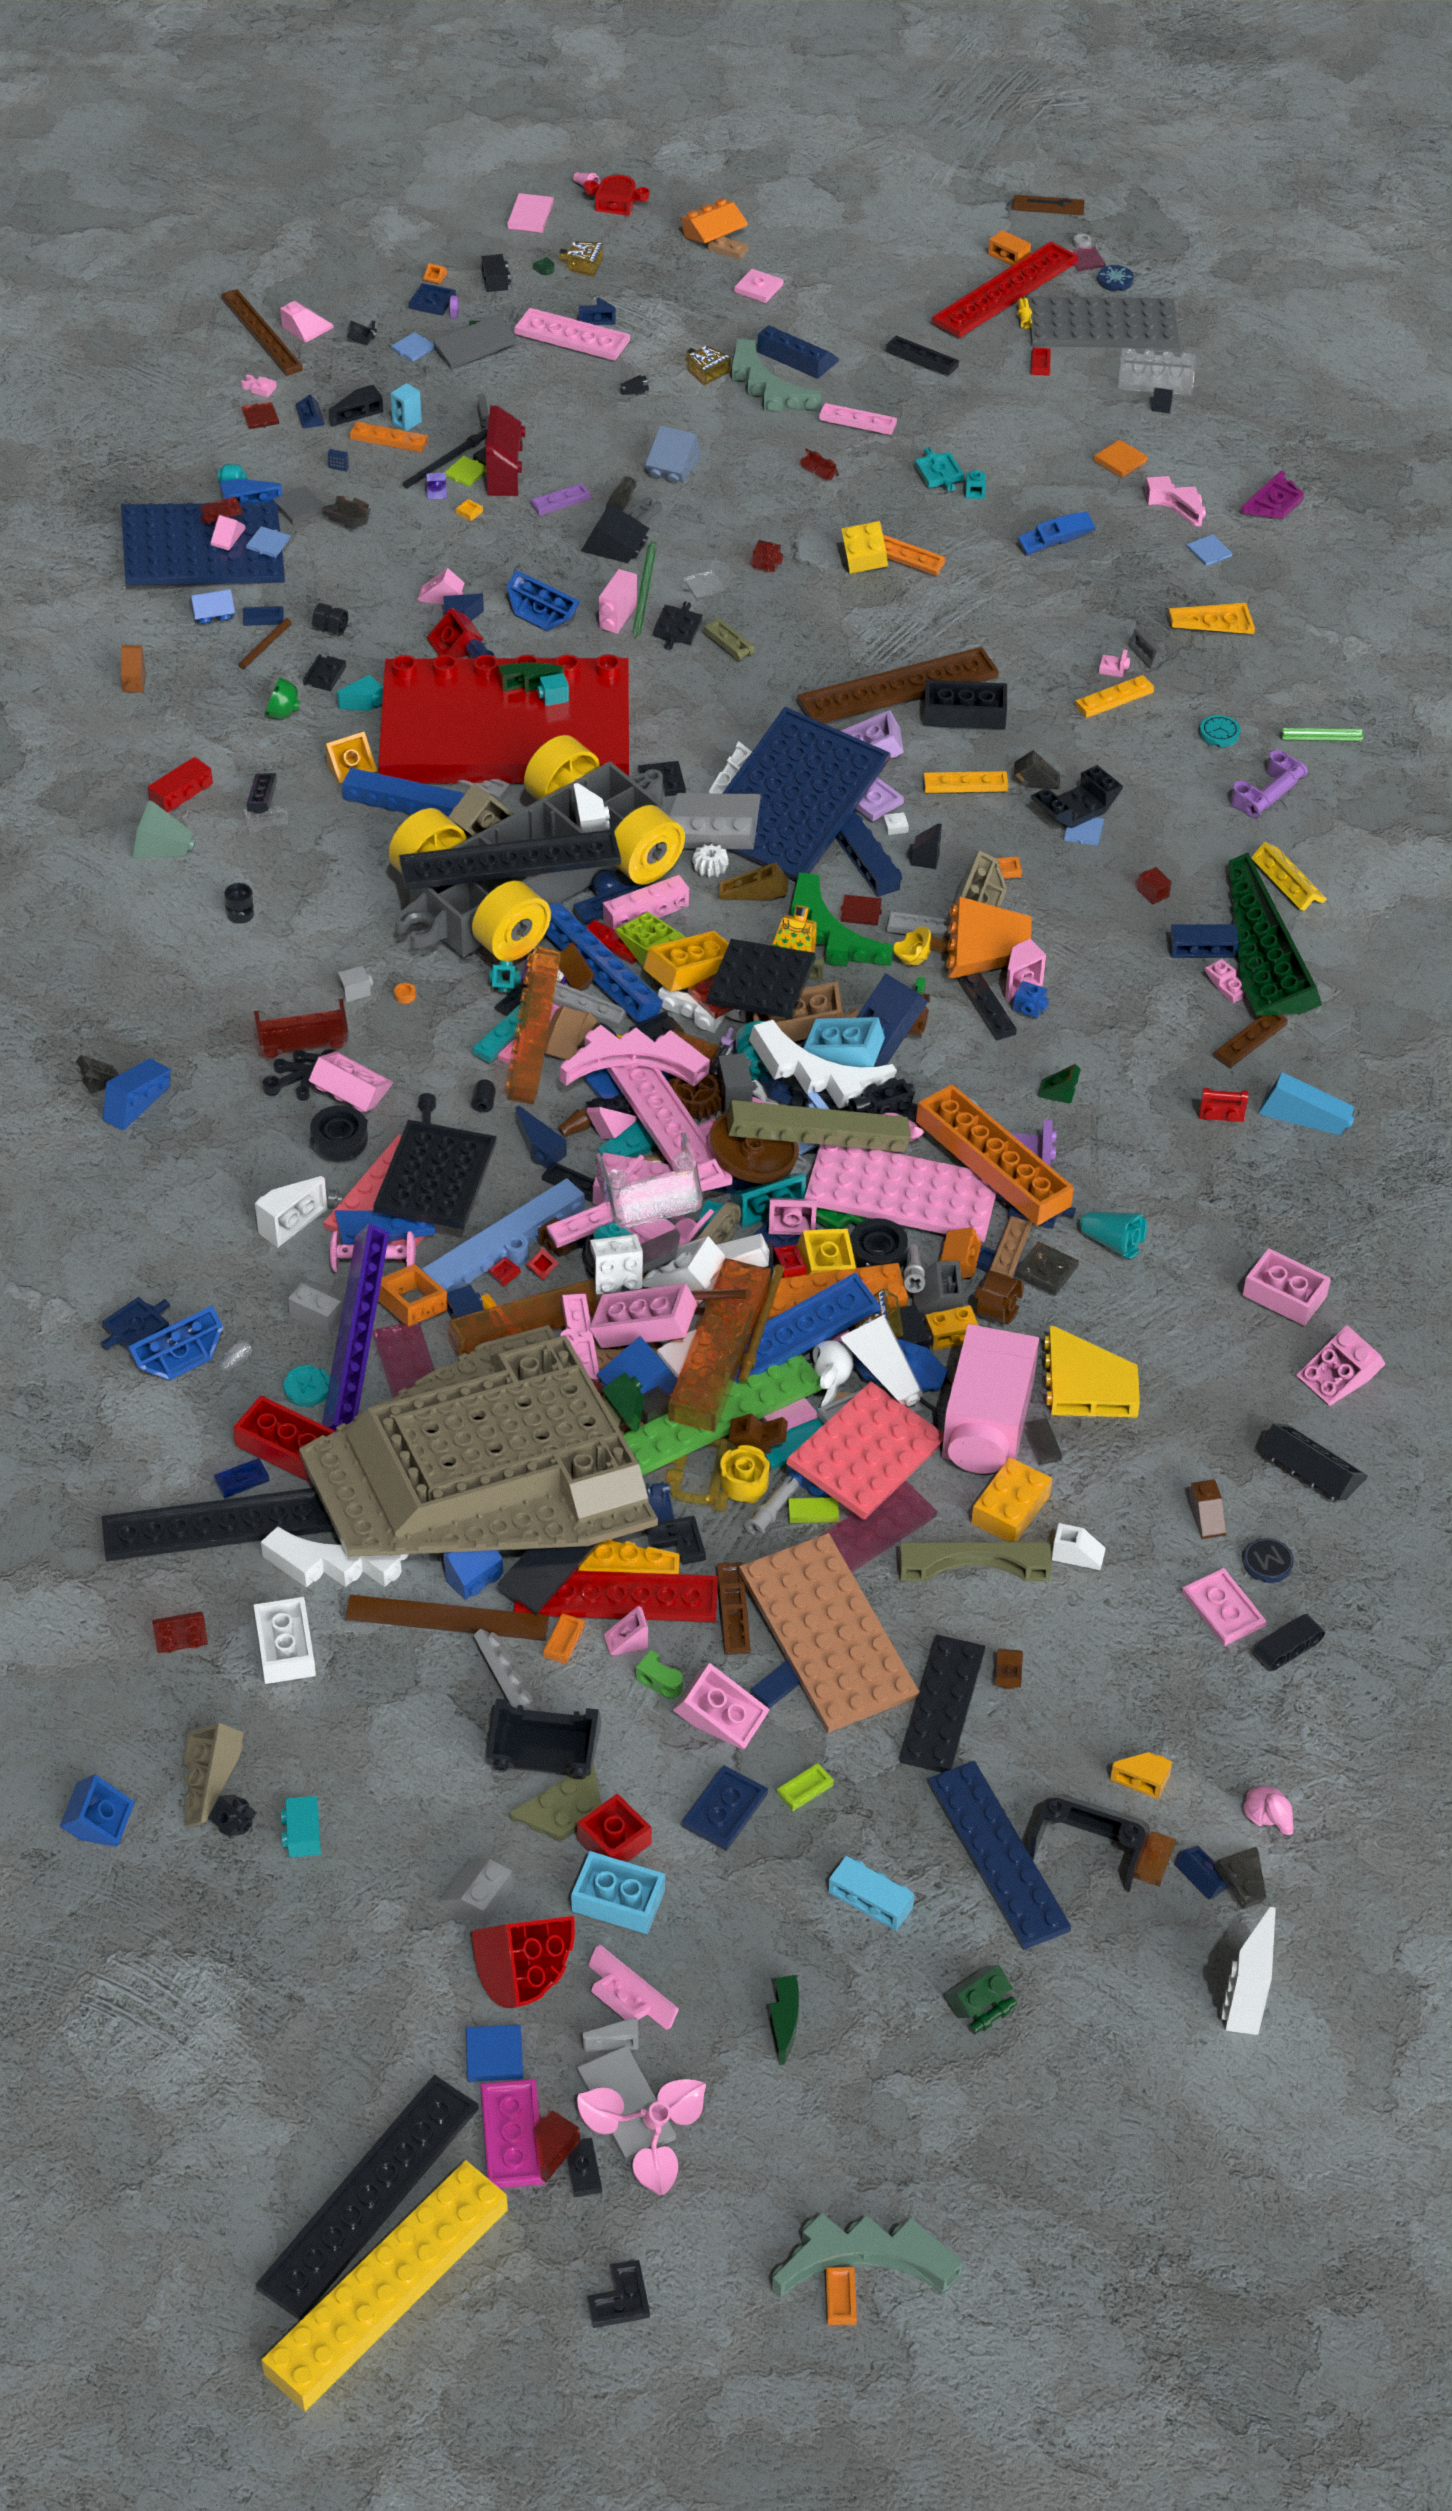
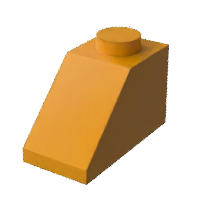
M1146 1752L1114 1762L1110 1780L1159 1800L1170 1777L1173 1762L1167 1760L1164 1756Z

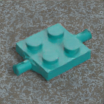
M926 447L924 449L926 456L915 459L914 466L928 488L945 485L947 490L951 492L955 489L953 483L964 481V473L951 452L935 454L931 447Z

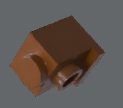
M555 1217L538 1228V1244L540 1246L545 1244L549 1251H553L558 1257H561L574 1249V1241L556 1248L547 1232L548 1225L560 1221Z

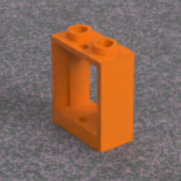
M412 1264L382 1277L378 1301L407 1327H410L446 1311L447 1291L418 1266ZM416 1288L426 1295L411 1303L400 1296Z

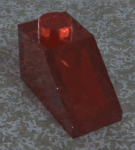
M553 2110L546 2118L542 2117L535 2127L541 2178L546 2183L580 2142L579 2127Z

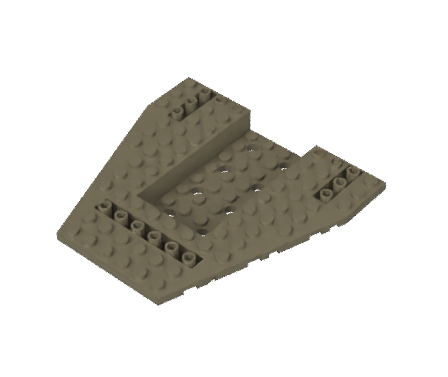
M549 1325L481 1343L474 1347V1352L468 1355L466 1353L462 1354L455 1363L449 1366L443 1365L414 1382L415 1386L410 1389L403 1388L391 1400L386 1401L384 1399L353 1417L354 1421L347 1425L343 1423L336 1427V1431L327 1437L322 1435L299 1449L300 1458L348 1557L590 1546L658 1525V1518L648 1502L647 1491L637 1459L566 1335L555 1337ZM589 1423L592 1426H584L583 1424ZM543 1436L546 1439L540 1440L537 1437ZM494 1449H497V1450L500 1451V1452H498V1453H492V1452H490V1451H491V1450H494ZM445 1463H451V1464H453V1465H452V1466H444L443 1464H445Z

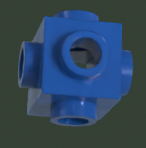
M1022 981L1014 996L1013 1010L1038 1018L1041 1011L1047 1009L1049 999L1046 998L1047 988Z

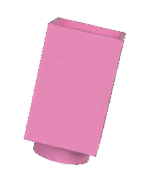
M968 1324L946 1410L942 1458L951 1459L960 1468L978 1474H988L1000 1470L1009 1457L1016 1460L1034 1384L1039 1337Z

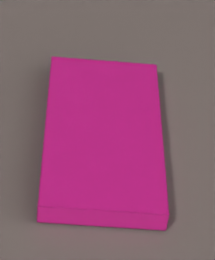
M536 2079L481 2084L488 2179L499 2188L545 2184Z

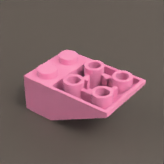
M1346 1325L1296 1376L1331 1406L1368 1382L1385 1365V1362L1375 1349Z

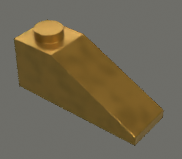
M777 862L720 882L719 898L721 900H771L787 894L788 878Z

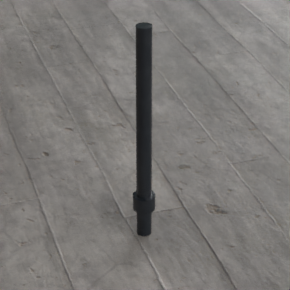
M484 429L476 435L472 434L464 443L404 481V488L408 489L426 477V474L434 472L470 447L474 448L482 439L487 437L488 430Z

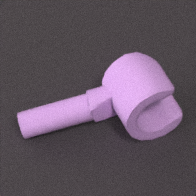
M732 1027L728 1029L726 1036L721 1038V1048L723 1045L734 1048L735 1040L731 1039L734 1031Z

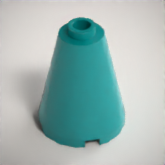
M1089 1211L1086 1215L1082 1216L1080 1228L1083 1234L1123 1257L1132 1259L1141 1250L1137 1248L1139 1242L1145 1241L1147 1220L1142 1218L1144 1215L1140 1213Z

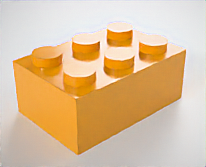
M1009 1457L1005 1465L1002 1466L973 1506L971 1524L1006 1542H1017L1050 1497L1052 1477Z

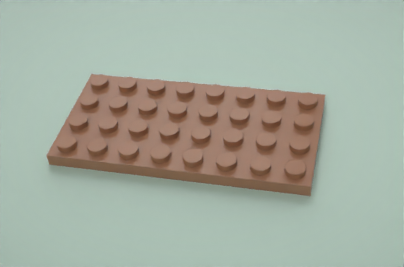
M829 1533L739 1566L741 1577L798 1677L827 1733L918 1698V1688Z

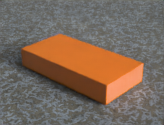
M562 1614L543 1651V1657L567 1664L583 1632L585 1620Z
M826 2267L827 2324L856 2325L854 2267Z

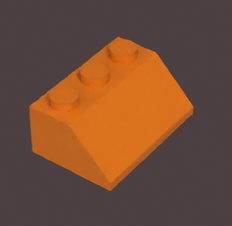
M726 198L717 199L716 203L703 205L699 210L688 211L687 215L681 217L684 237L701 243H707L748 226L747 221L735 203L726 200Z

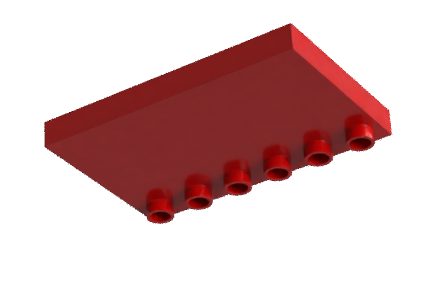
M525 654L517 658H496L492 655H480L477 658H455L451 655H440L436 658H414L410 655H400L394 659H385L379 774L418 783H458L460 780H466L471 783H483L492 779H499L506 783H524L527 766L537 750L555 737L568 735L575 738L598 758L600 766L612 762L629 776V658H618L612 654H605L598 658H577L570 654L561 655L558 658H537L533 655ZM513 663H547L563 666L564 675L569 685V702L545 706L543 699L538 697L537 690L525 693L523 688L503 692L498 680V666Z

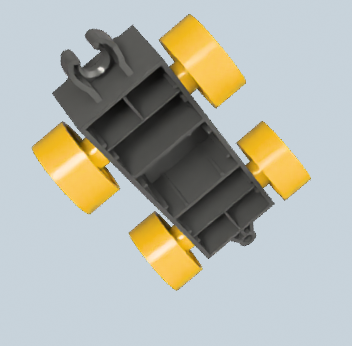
M562 735L549 740L541 746L527 766L524 785L526 791L537 802L466 840L464 831L438 809L427 808L414 813L400 825L389 846L390 863L401 874L399 855L586 833L577 826L575 818L574 784L578 783L602 798L604 807L608 806L610 816L609 830L614 829L621 856V864L409 890L410 904L395 919L396 933L404 934L409 925L421 922L427 924L428 927L426 930L412 931L410 933L411 946L413 948H424L443 939L463 957L484 946L499 960L514 961L534 949L545 935L551 919V910L548 904L559 903L571 895L577 894L580 890L593 884V878L598 873L605 870L614 872L619 869L632 881L642 885L658 880L674 866L685 843V833L682 826L664 812L662 773L652 769L645 773L627 776L612 762L600 766L598 758L572 736Z

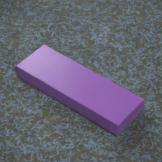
M580 483L531 499L530 501L531 506L540 516L590 500L591 493Z

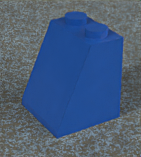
M641 1336L597 1373L602 1380L599 1384L602 1388L624 1372L630 1378L635 1376L643 1386L640 1389L645 1396L643 1408L684 1386Z

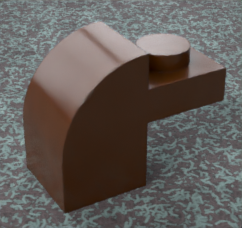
M752 1413L731 1420L729 1440L737 1447L742 1445L754 1446L762 1450L764 1454H769L772 1451V1446L786 1442L788 1421L780 1417L762 1423Z

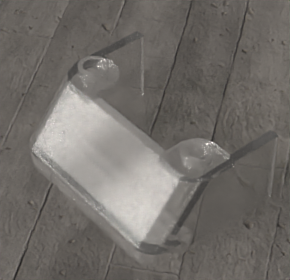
M686 1132L681 1133V1153L673 1159L674 1171L630 1182L627 1173L623 1170L614 1169L606 1171L601 1154H596V1177L613 1224H617L623 1229L695 1212L702 1207L703 1194L697 1162Z

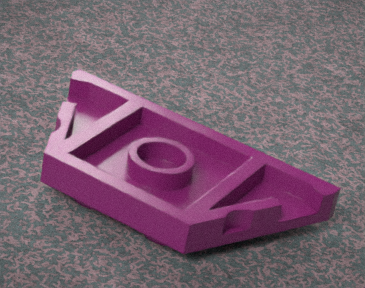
M1281 470L1242 505L1241 513L1283 519L1303 500L1304 493L1295 486L1292 480L1288 481L1285 478L1284 471Z

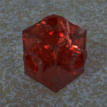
M758 540L753 550L752 567L775 572L778 565H781L783 561L781 545Z

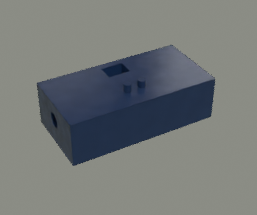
M886 973L856 1017L879 1018L885 1039L874 1067L888 1064L928 1003L921 994Z

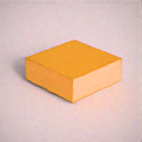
M469 499L456 508V514L469 521H472L483 512V506Z

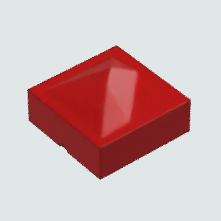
M504 1257L491 1267L488 1272L493 1279L504 1287L518 1276L521 1270L511 1260Z

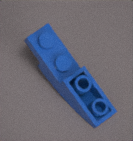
M1088 512L1073 513L1036 525L1035 530L1018 536V541L1025 555L1028 556L1058 542L1060 544L1096 530V527Z

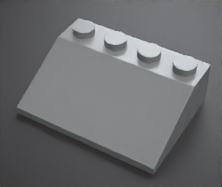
M678 793L669 816L680 824L684 830L685 843L683 848L696 849L702 848L703 844L707 846L713 844V846L720 845L721 849H754L761 796L760 794Z

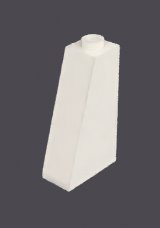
M884 1315L841 1336L846 1346L901 1404H907V1406L914 1405L920 1401V1397L924 1396Z

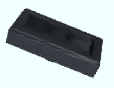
M592 2138L565 2142V2152L574 2198L602 2193Z

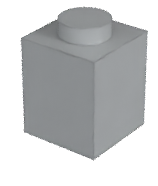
M363 966L338 972L339 989L346 1002L371 996L370 986H373V980L370 973L366 974Z

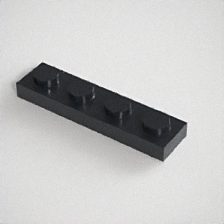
M897 335L886 344V351L939 371L942 374L950 375L959 367V360Z
M276 773L255 774L246 803L247 812L261 814L269 810L277 783Z
M981 973L959 977V984L995 1040L1016 1035L1017 1028Z

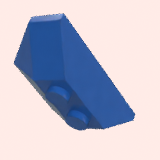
M515 570L506 586L514 614L546 631L570 620L580 603L579 600L518 570Z
M210 1306L127 1348L138 1369L170 1381L212 1360L223 1325L213 1306Z
M897 1339L922 1392L931 1389L933 1391L940 1390L948 1376V1370L927 1347ZM854 1354L853 1366L856 1367L861 1376L866 1380L882 1384Z

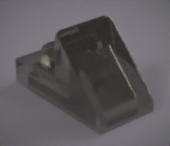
M80 1055L76 1060L81 1069L80 1072L84 1076L82 1081L90 1093L106 1089L107 1081L119 1075L113 1065Z

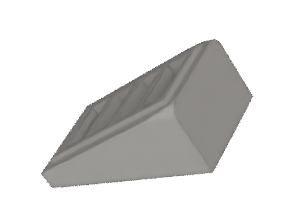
M637 2018L624 2020L583 2033L584 2052L615 2051L626 2045L629 2050L638 2049Z

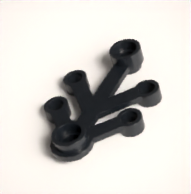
M326 1049L321 1054L296 1050L293 1053L294 1062L284 1059L275 1060L273 1065L276 1073L282 1074L287 1070L295 1072L280 1079L276 1076L265 1077L262 1081L263 1091L269 1096H275L282 1087L302 1078L300 1086L296 1089V1097L300 1101L309 1099V1087L311 1084L309 1079L318 1057L336 1052V1050ZM306 1061L315 1062V1063H312V1064H310V1065H309V1064H304V1063H306Z

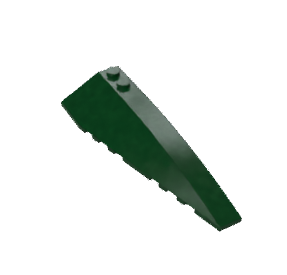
M1249 853L1229 860L1234 902L1233 909L1235 912L1234 918L1239 942L1238 956L1242 978L1241 985L1255 1015L1301 1014L1321 1006L1322 1002L1317 987Z

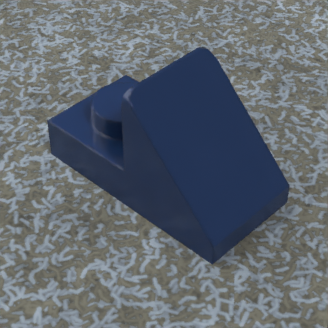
M596 297L597 305L579 306V321L593 325H616V307Z

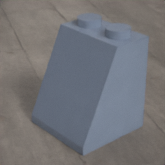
M660 425L645 464L648 475L654 478H665L673 483H684L701 456L697 435Z

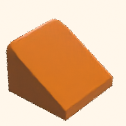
M428 263L423 281L441 284L448 271L443 266Z

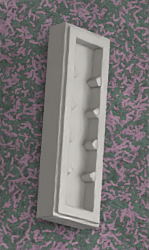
M891 912L887 932L906 934L920 926H926L930 929L931 938L949 940L948 927L951 920Z

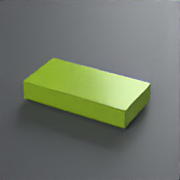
M789 1498L788 1500L789 1523L839 1522L838 1501L834 1498Z
M816 1763L777 1788L776 1794L793 1812L832 1787L834 1780L819 1763Z

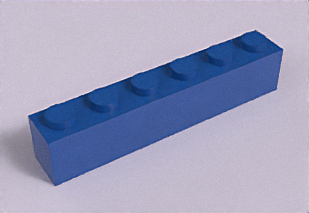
M350 768L342 783L344 800L411 815L423 809L434 808L449 817L453 808L458 805L465 795L463 792Z

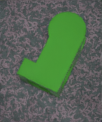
M650 1650L636 1667V1680L666 1698H677L682 1693V1673L677 1669L668 1668L659 1662V1655Z

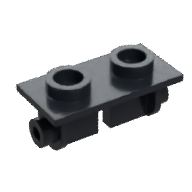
M617 1095L609 1099L594 1098L591 1101H586L587 1108L602 1107L633 1115V1108L624 1095Z

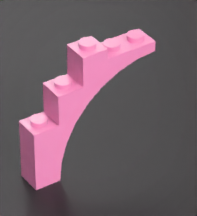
M600 1025L595 1030H590L586 1034L585 1048H580L575 1056L562 1063L560 1066V1082L567 1086L579 1077L596 1070L615 1066H641L665 1071L681 1078L694 1087L709 1074L710 1060L671 1030L664 1036H659L654 1042L636 1027L619 1039Z

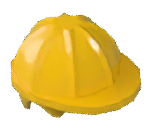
M920 926L914 931L906 933L904 940L894 944L893 951L902 963L907 966L920 965L928 959L931 953L930 929L926 926Z

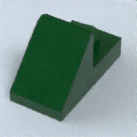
M1074 1064L1042 1079L1037 1095L1044 1099L1068 1104L1072 1103L1081 1069Z

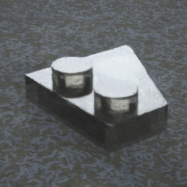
M1257 1847L1219 1859L1215 1863V1868L1242 1909L1259 1904L1266 1898Z

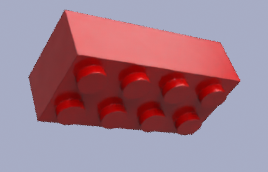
M262 1395L258 1397L233 1427L235 1446L310 1483L312 1481L300 1458L299 1449L322 1435L327 1437L335 1432Z

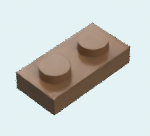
M721 236L709 242L708 250L740 260L748 252V244Z

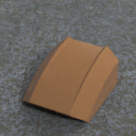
M565 1006L556 1009L545 1034L540 1052L570 1060L578 1052L577 1047L592 1027L598 1023V1020L590 1012L586 1013L566 1008Z

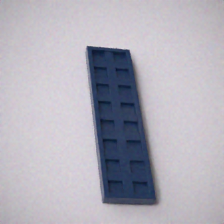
M975 1760L928 1778V1785L1022 1950L1070 1932L1071 1925Z

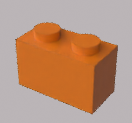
M1001 230L989 239L988 255L1013 266L1030 255L1031 243Z
M974 1227L947 1231L946 1240L943 1242V1253L939 1261H960L962 1278L974 1277L982 1242Z

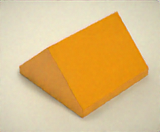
M365 732L325 744L327 767L338 784L343 783L350 768L373 773L377 772Z

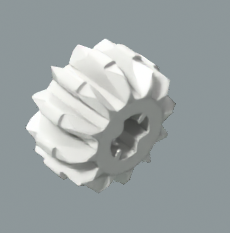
M703 844L702 848H696L692 863L695 872H699L701 876L708 875L710 878L713 875L718 877L719 874H724L729 864L726 849H721L720 845L713 846L711 844L707 846Z

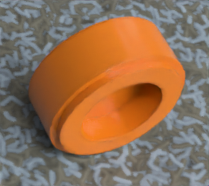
M410 983L398 984L394 988L395 1000L403 1004L414 1001L416 998L415 986Z

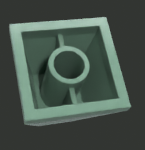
M148 801L137 828L132 858L186 856L188 850L193 851L196 839L192 838V831L157 804Z

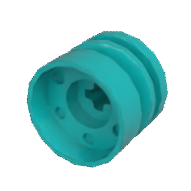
M754 1021L743 1025L737 1031L735 1037L737 1054L745 1053L746 1058L751 1060L749 1071L752 1080L761 1081L759 1076L762 1071L769 1072L749 1041L753 1026L766 1021Z

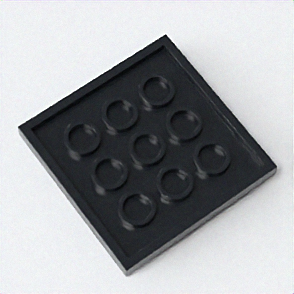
M731 939L707 995V1004L792 1019L816 960V953Z

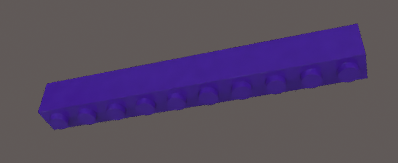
M368 1224L355 1236L322 1425L336 1431V1427L343 1423L347 1425L354 1421L353 1417L358 1415L390 1233L372 1224Z

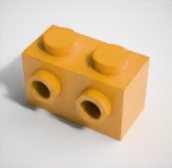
M970 1305L925 1315V1328L930 1330L932 1334L933 1344H930L933 1351L963 1345L968 1324L979 1326Z

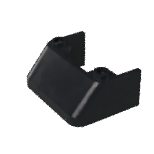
M1057 1794L1048 1799L1043 1805L1031 1837L1029 1854L1033 1861L1048 1821L1064 1823L1119 1841L1123 1845L1135 1849L1128 1868L1125 1891L1130 1892L1149 1839V1825L1142 1819L1064 1794Z

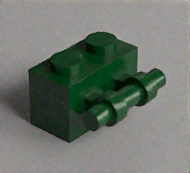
M1000 1965L983 1967L944 1994L957 2018L973 2017L975 2019L969 2025V2029L973 2034L981 2030L986 2031L992 2026V2022L999 2017H1006L1011 2013V2009L1017 2006V2001L1013 1996H1010L1005 2001L1002 1999V1996L1013 1988ZM992 2003L994 2008L985 2014L983 2009Z

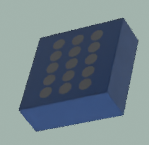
M329 449V468L347 472L349 469L348 452Z

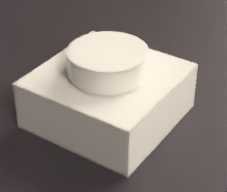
M904 812L884 815L883 822L888 835L908 833L909 825Z

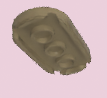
M730 1201L724 1204L697 1240L709 1236L716 1245L731 1241L736 1230L733 1228L734 1224H738L741 1218L740 1206Z

